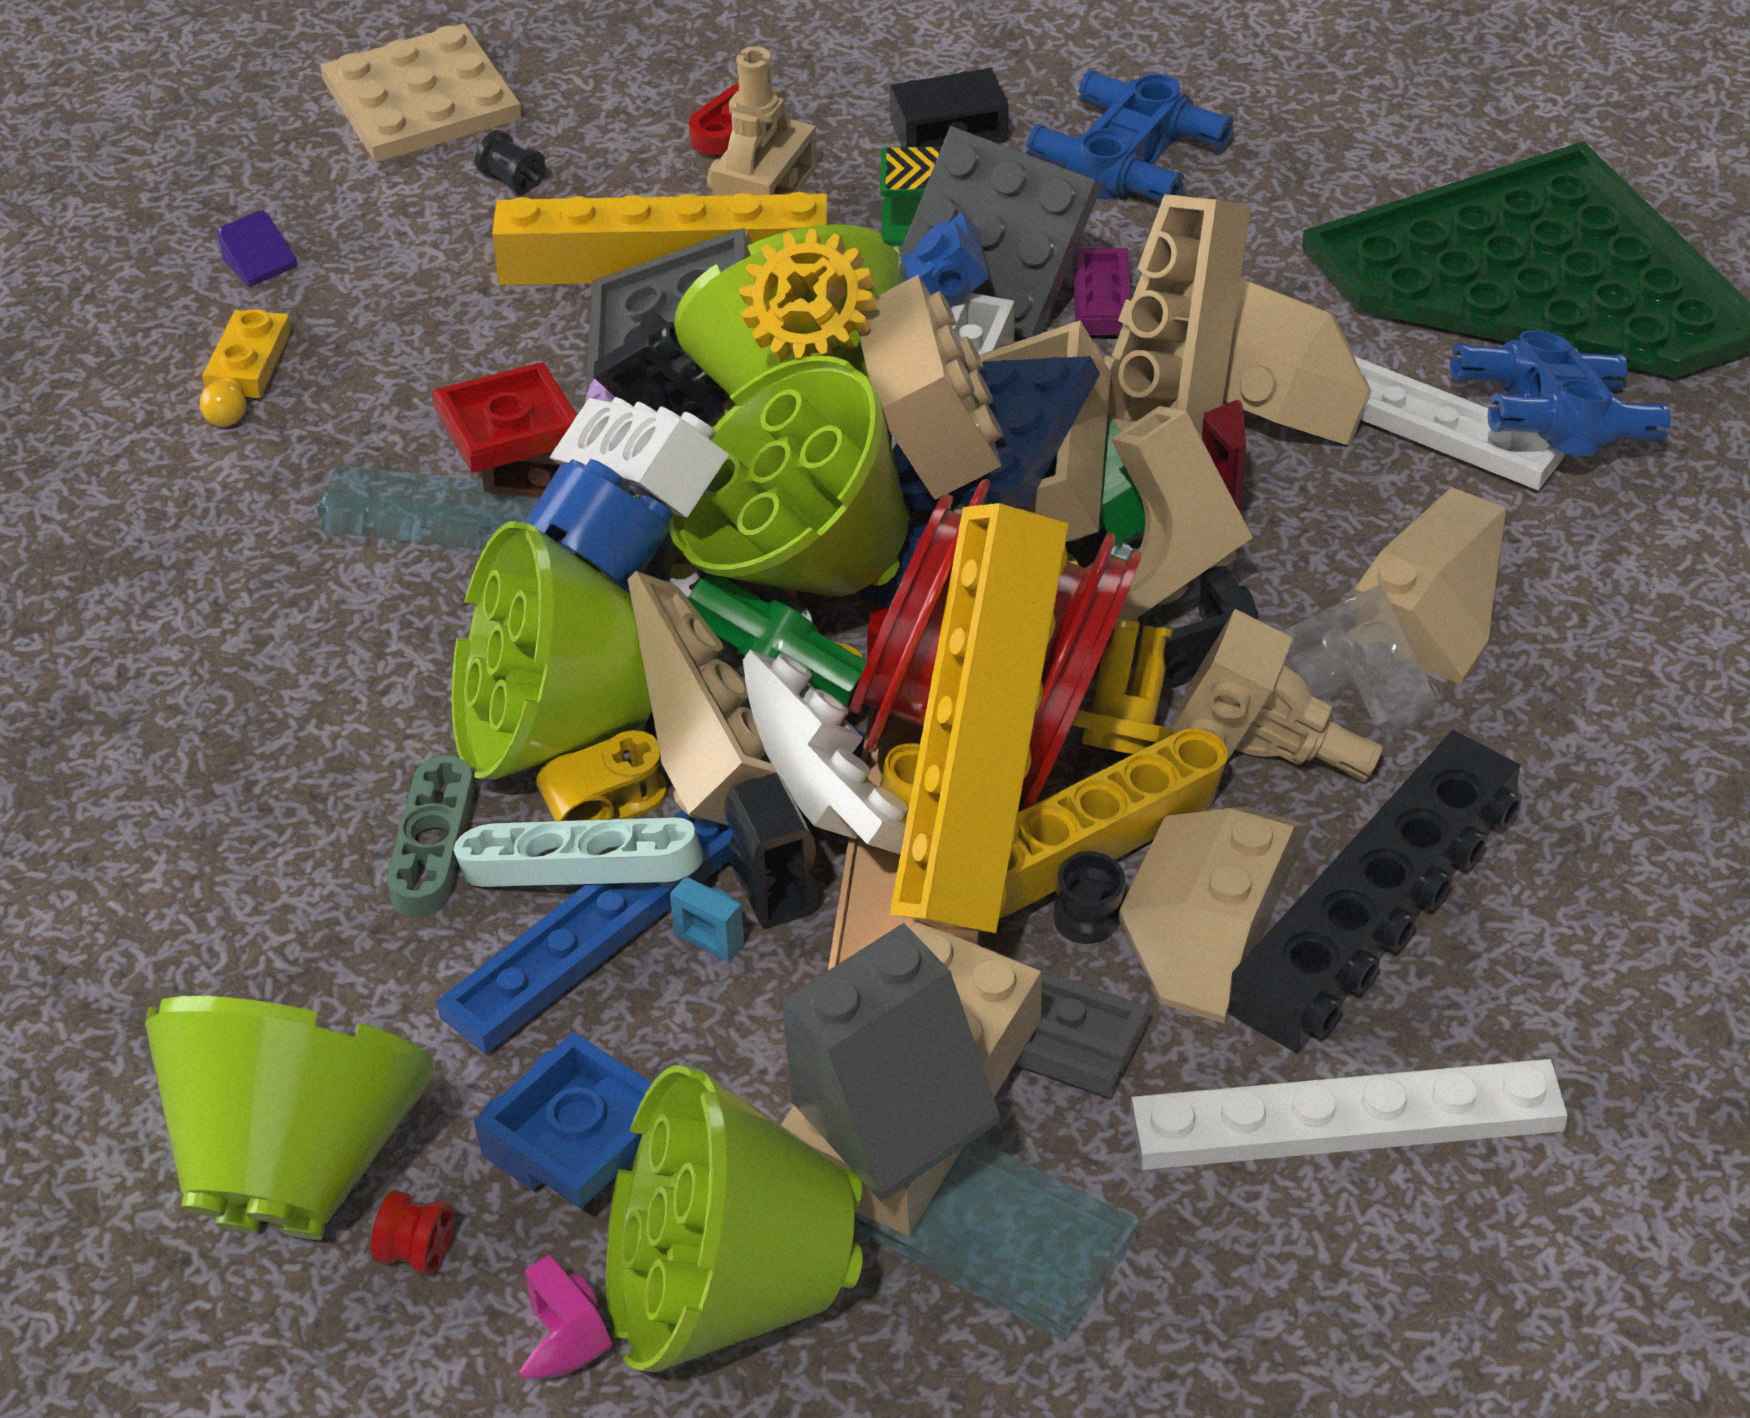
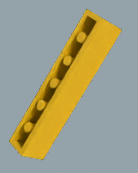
M794 192L775 195L739 193L723 196L684 194L671 197L629 195L619 198L574 196L567 199H530L519 197L512 200H496L492 237L499 285L592 283L593 280L745 228L754 243L789 230L828 225L827 194Z
M1000 503L963 507L889 915L912 920L916 919L961 930L996 933L999 916L1003 912L1007 900L1005 881L1010 852L1019 832L1017 813L1023 780L1028 774L1031 764L1029 745L1034 717L1043 697L1041 677L1046 649L1055 629L1053 610L1058 581L1067 561V549L1065 546L1069 525L1067 522Z

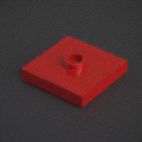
M544 362L432 391L434 409L471 473L553 452L577 417V413Z

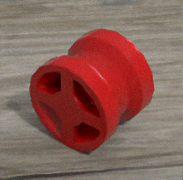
M397 1190L391 1191L383 1200L373 1225L370 1246L372 1259L386 1265H392L400 1260L410 1263L412 1269L417 1273L428 1276L436 1274L451 1243L454 1229L453 1207L448 1203L436 1200L428 1205L415 1203L409 1193Z

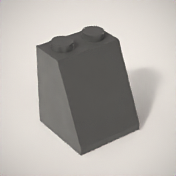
M905 923L894 928L782 1000L792 1103L881 1202L999 1123V1112L951 971Z

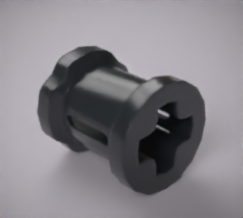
M495 130L484 137L475 154V166L481 174L486 177L497 176L506 181L508 188L517 195L523 196L537 187L543 180L546 172L545 156L536 149L528 148L525 150L514 144L513 138L508 133L502 130ZM493 152L501 156L499 160L492 156ZM525 166L529 169V172L525 173L521 171V168Z

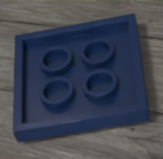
M1090 356L982 362L984 369L979 372L993 398V403L988 406L997 419L1003 434V438L995 441L1002 466L948 493V495L953 497L950 510L968 507L977 487L984 479L990 480L991 483L984 505L1000 503L1014 508L1028 507L1100 375ZM896 443L893 448V454L905 505L909 510H934L940 498L934 500L898 443Z

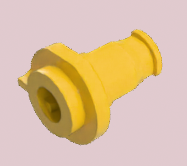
M1117 619L1112 630L1110 643L1102 655L1091 712L1078 710L1072 722V726L1084 728L1081 744L1135 754L1153 745L1154 742L1157 743L1172 735L1173 729L1154 724L1166 670L1164 659L1167 638H1172L1173 630L1162 627L1143 626L1130 694L1126 695L1140 623Z

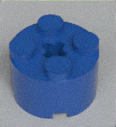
M571 459L569 463H561L524 523L533 525L591 567L610 577L611 581L630 593L629 577L635 571L645 572L670 531L667 525L672 519L673 513L663 504L649 496L641 495L637 500L619 488L623 478L613 469L597 460L590 459L587 465Z

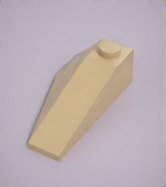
M1451 487L1379 553L1354 588L1348 640L1463 685L1488 647L1507 507Z

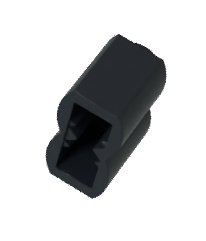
M773 773L760 778H752L732 786L727 794L724 806L726 820L733 832L728 847V859L759 924L766 930L812 915L818 900L817 884L810 872L815 860L816 845L784 780L778 773Z

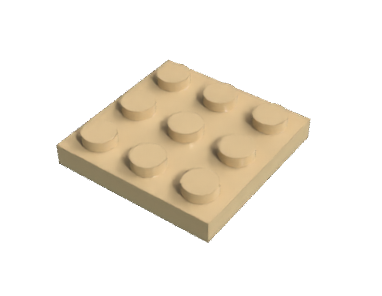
M464 23L456 26L440 27L432 33L407 40H395L383 47L358 54H346L338 60L320 64L324 83L375 163L522 119L519 101Z

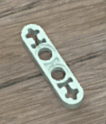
M675 817L491 823L470 829L460 836L454 846V853L465 881L472 886L480 887L669 882L692 874L699 868L704 856L692 822L684 818ZM618 848L607 854L599 855L600 853L607 851L609 849ZM556 850V851H554V852H552V853H550V854H547V855H545V856H539V855H541V854H543V853H546V852H548V851Z

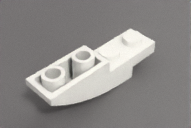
M749 650L743 659V666L753 719L764 750L777 773L784 780L796 805L816 827L854 839L859 835L868 845L901 854L907 820L905 815L908 812V807L896 795L882 787L875 786L867 778L871 772L870 768L853 754L863 737L844 719L848 714L847 708L830 694L815 689L808 682L812 677L811 672L796 659L784 653H780L774 659Z

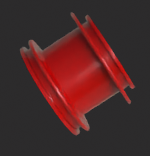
M984 479L980 482L969 506L985 504L991 487L990 480ZM943 493L905 571L850 705L849 711L857 715L861 713L865 704L879 710L866 744V749L869 753L877 750L893 716L922 729L924 726L962 516L950 510L953 497ZM1113 533L1106 535L1092 564L1083 568L1066 561L1065 568L1059 577L1053 610L1055 629L1046 649L1041 677L1043 697L1040 706L1035 712L1029 745L1031 764L1028 774L1023 780L1020 796L1023 799L1019 811L1035 804L1091 682L1138 569L1142 552L1133 549L1127 561L1111 554L1116 541L1115 534Z

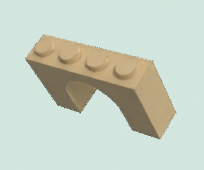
M1163 406L1157 407L1111 438L1117 453L1140 494L1145 511V531L1139 552H1142V557L1117 618L1139 622L1138 617L1155 605L1168 604L1181 597L1188 589L1187 583L1207 569L1225 566L1230 563L1237 555L1235 550L1253 538L1188 412Z

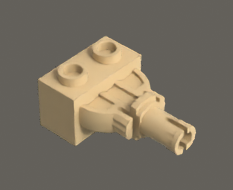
M747 47L740 52L741 55L736 57L739 91L729 101V111L732 113V133L728 149L720 159H716L712 163L707 177L708 189L712 191V196L735 195L739 193L775 195L799 192L818 168L816 126L790 119L788 111L784 107L783 98H781V90L778 87L772 86L771 53L762 47Z
M1235 609L1189 683L1171 726V729H1173L1172 735L1188 728L1204 729L1214 733L1225 743L1228 750L1227 761L1234 750L1253 756H1281L1297 765L1302 764L1304 760L1311 761L1313 757H1316L1364 783L1368 775L1375 768L1383 745L1363 738L1332 722L1331 718L1333 715L1330 714L1332 705L1312 696L1304 680L1293 670L1283 665L1293 637Z

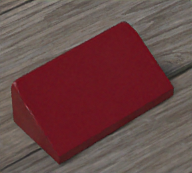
M1234 400L1204 413L1202 441L1241 514L1246 435L1242 402Z

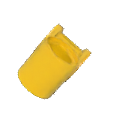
M636 730L621 732L611 739L577 752L559 755L541 768L536 779V785L555 821L632 819L660 807L667 795L665 778L657 770L661 763L658 741L653 735ZM625 750H629L631 764L625 761ZM640 783L646 786L647 794L645 797L641 796Z

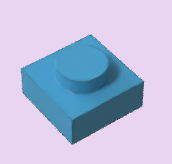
M685 876L670 893L674 935L730 963L745 945L741 903L735 901L728 893L719 888H709Z

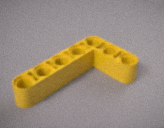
M1188 728L1181 730L1018 812L1019 832L1016 842L1011 848L1005 881L1007 900L999 918L1006 917L1056 891L1060 866L1070 856L1079 852L1094 851L1106 854L1115 860L1153 840L1165 816L1206 811L1214 802L1228 758L1227 746L1222 739L1204 729ZM915 743L898 745L888 752L880 782V787L900 798L907 805L908 809L920 744Z

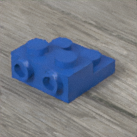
M963 212L950 222L942 221L935 225L913 251L906 256L902 255L906 266V281L919 275L930 294L932 295L940 291L950 308L990 278L977 227Z
M572 1032L553 1050L543 1053L535 1061L531 1070L504 1094L491 1099L481 1114L473 1120L481 1154L532 1191L541 1183H544L581 1209L617 1176L618 1169H624L635 1159L642 1134L631 1133L630 1127L638 1107L652 1082L583 1037Z

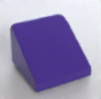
M258 210L218 229L217 235L223 261L249 288L297 267L294 255L271 217L264 210Z

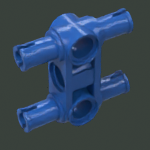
M1089 70L1083 76L1078 92L1081 94L1078 96V99L1082 103H1089L1107 111L1084 135H1080L1077 138L1049 129L1045 125L1037 124L1028 137L1026 147L1029 149L1026 151V154L1100 182L1103 185L1097 199H1113L1134 192L1162 202L1164 194L1181 195L1184 175L1180 172H1173L1153 165L1175 139H1180L1182 136L1212 145L1219 150L1224 149L1231 138L1234 128L1231 125L1234 123V119L1228 115L1224 116L1194 106L1192 99L1187 94L1180 92V84L1177 80L1168 75L1148 74L1126 83L1099 74L1095 70Z
M1538 330L1522 332L1519 340L1507 342L1503 347L1472 346L1458 343L1453 348V354L1461 355L1462 357L1450 358V373L1453 380L1499 382L1500 386L1509 394L1495 393L1490 399L1492 405H1500V408L1488 407V425L1493 432L1538 433L1552 448L1576 456L1594 455L1599 450V446L1609 445L1615 442L1617 438L1662 442L1668 435L1665 430H1657V427L1670 428L1671 416L1666 404L1620 402L1619 398L1612 394L1611 391H1621L1625 385L1623 380H1615L1614 377L1627 378V362L1622 354L1579 353L1577 348L1573 347L1565 338Z

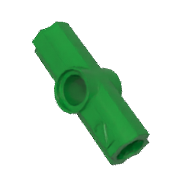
M708 573L698 581L688 600L719 640L736 650L737 656L742 661L749 650L774 659L780 653H784L796 659L811 672L812 677L808 682L815 689L830 694L849 711L867 661L819 634L818 628L810 620L781 602L771 600L768 604L721 576Z

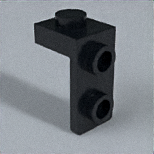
M1226 566L1207 569L1201 574L1199 615L1203 620L1174 629L1172 638H1167L1164 650L1166 670L1163 684H1176L1185 680L1188 676L1196 674L1235 609L1258 620L1259 612L1256 609L1251 592L1245 585L1239 586Z

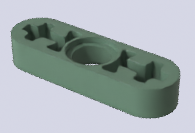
M443 755L430 758L423 762L414 773L387 872V884L391 903L396 911L407 917L421 918L437 913L447 904L451 894L458 866L454 846L460 836L467 831L475 799L471 768L464 760L458 757ZM443 783H449L444 794L445 805L438 804L435 791H439ZM429 828H441L449 832L444 840L435 844H422L415 840V837L420 832ZM418 865L426 867L429 881L423 882L420 890H410L416 886L420 873Z

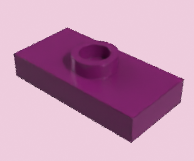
M1077 248L1072 263L1075 322L1081 320L1089 335H1119L1123 323L1118 321L1125 300H1131L1128 248Z

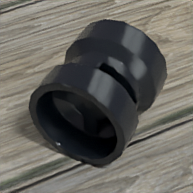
M1087 851L1076 853L1062 863L1057 877V896L1054 903L1053 920L1056 929L1063 937L1076 943L1093 944L1110 938L1117 930L1119 910L1121 908L1120 903L1124 894L1126 880L1124 871L1116 860L1103 853Z

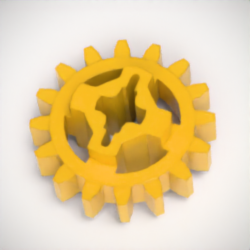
M809 229L805 243L797 244L790 232L783 235L785 248L778 252L765 244L761 248L767 260L763 267L749 263L746 267V271L755 284L739 288V295L745 304L750 305L740 313L747 327L755 328L751 335L757 345L762 349L772 344L771 352L775 359L781 363L789 356L791 351L794 352L796 360L811 356L812 353L833 357L832 348L838 344L849 352L853 351L855 347L849 336L853 330L868 333L871 328L862 311L877 309V301L873 293L867 291V289L875 285V281L869 268H861L864 260L857 248L854 247L844 253L845 245L841 237L835 233L823 245L816 229ZM778 282L777 295L770 300L772 290ZM809 293L815 300L807 303L801 297ZM847 295L843 310L838 314L839 300ZM801 332H813L807 334H800Z

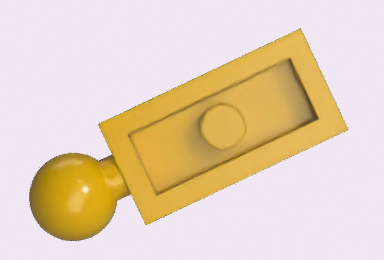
M260 309L234 310L202 374L204 391L201 394L199 404L201 413L208 422L219 427L234 425L245 413V397L261 398L292 331L289 314L269 313Z

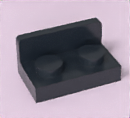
M653 308L641 314L640 335L594 362L593 378L614 397L626 401L633 407L637 402H641L656 412L660 407H664L680 417L684 412H688L706 424L723 416L724 390L683 351L675 332L674 323L667 322Z

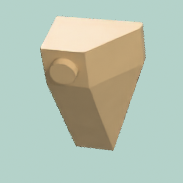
M635 571L628 579L661 761L675 788L673 792L674 799L679 807L694 819L700 820L703 818L729 826L725 817L724 806L730 788L752 778H760L777 773L764 750L756 728L747 694L745 677L742 678L731 666L718 658L717 654L723 649L722 642L678 586Z

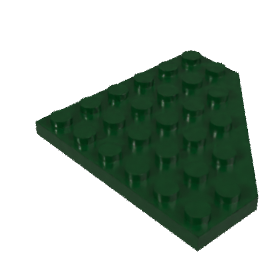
M1584 141L1303 230L1302 249L1353 306L1361 312L1504 342L1519 340L1520 334L1528 330L1545 331L1565 338L1573 347L1577 348L1579 353L1622 354L1626 359L1627 368L1674 378L1750 353V302Z

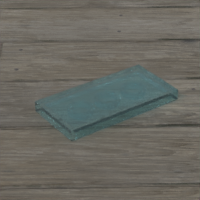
M976 1138L963 1147L910 1236L855 1212L854 1231L1064 1341L1069 1338L1139 1235L1140 1227L1139 1219Z

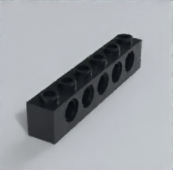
M1452 729L1235 968L1231 976L1228 1014L1296 1054L1301 1051L1314 1035L1320 1038L1326 1036L1340 1015L1342 1002L1352 991L1361 994L1369 987L1378 971L1380 959L1389 949L1397 952L1403 948L1414 930L1417 916L1425 907L1431 910L1436 909L1448 893L1452 883V876L1461 866L1470 869L1478 861L1485 848L1487 836L1495 827L1503 830L1512 822L1522 800L1521 794L1516 792L1521 764Z

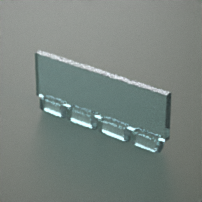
M338 465L317 505L318 516L322 517L321 527L323 532L365 536L370 525L369 522L374 523L373 534L375 538L422 543L427 529H431L432 544L480 549L484 535H489L490 539L499 527L510 521L524 523L540 497L484 491L483 481Z

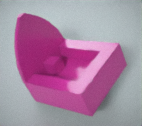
M550 1254L525 1269L531 1310L550 1331V1334L536 1347L519 1371L522 1378L543 1379L562 1376L584 1367L611 1349L610 1337L597 1312L599 1310L597 1299L581 1275L574 1272L568 1276Z

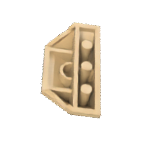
M1241 278L1223 401L1229 403L1234 400H1240L1243 409L1297 430L1344 445H1350L1372 390L1365 376L1361 374L1354 354L1334 314Z
M1248 806L1164 817L1119 910V920L1139 963L1151 981V989L1160 1004L1223 1024L1225 1023L1229 1013L1232 972L1261 941L1309 833V824Z

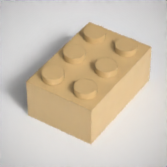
M916 275L876 296L877 309L862 311L871 328L868 333L859 332L869 380L878 392L887 428L934 500H936L943 493L948 494L1001 467L995 441L1003 438V434L997 419L988 406L993 403V398L979 372L984 369V366L974 344L968 336L960 340L952 329V326L956 325V320L947 300L940 291L931 295L920 276Z

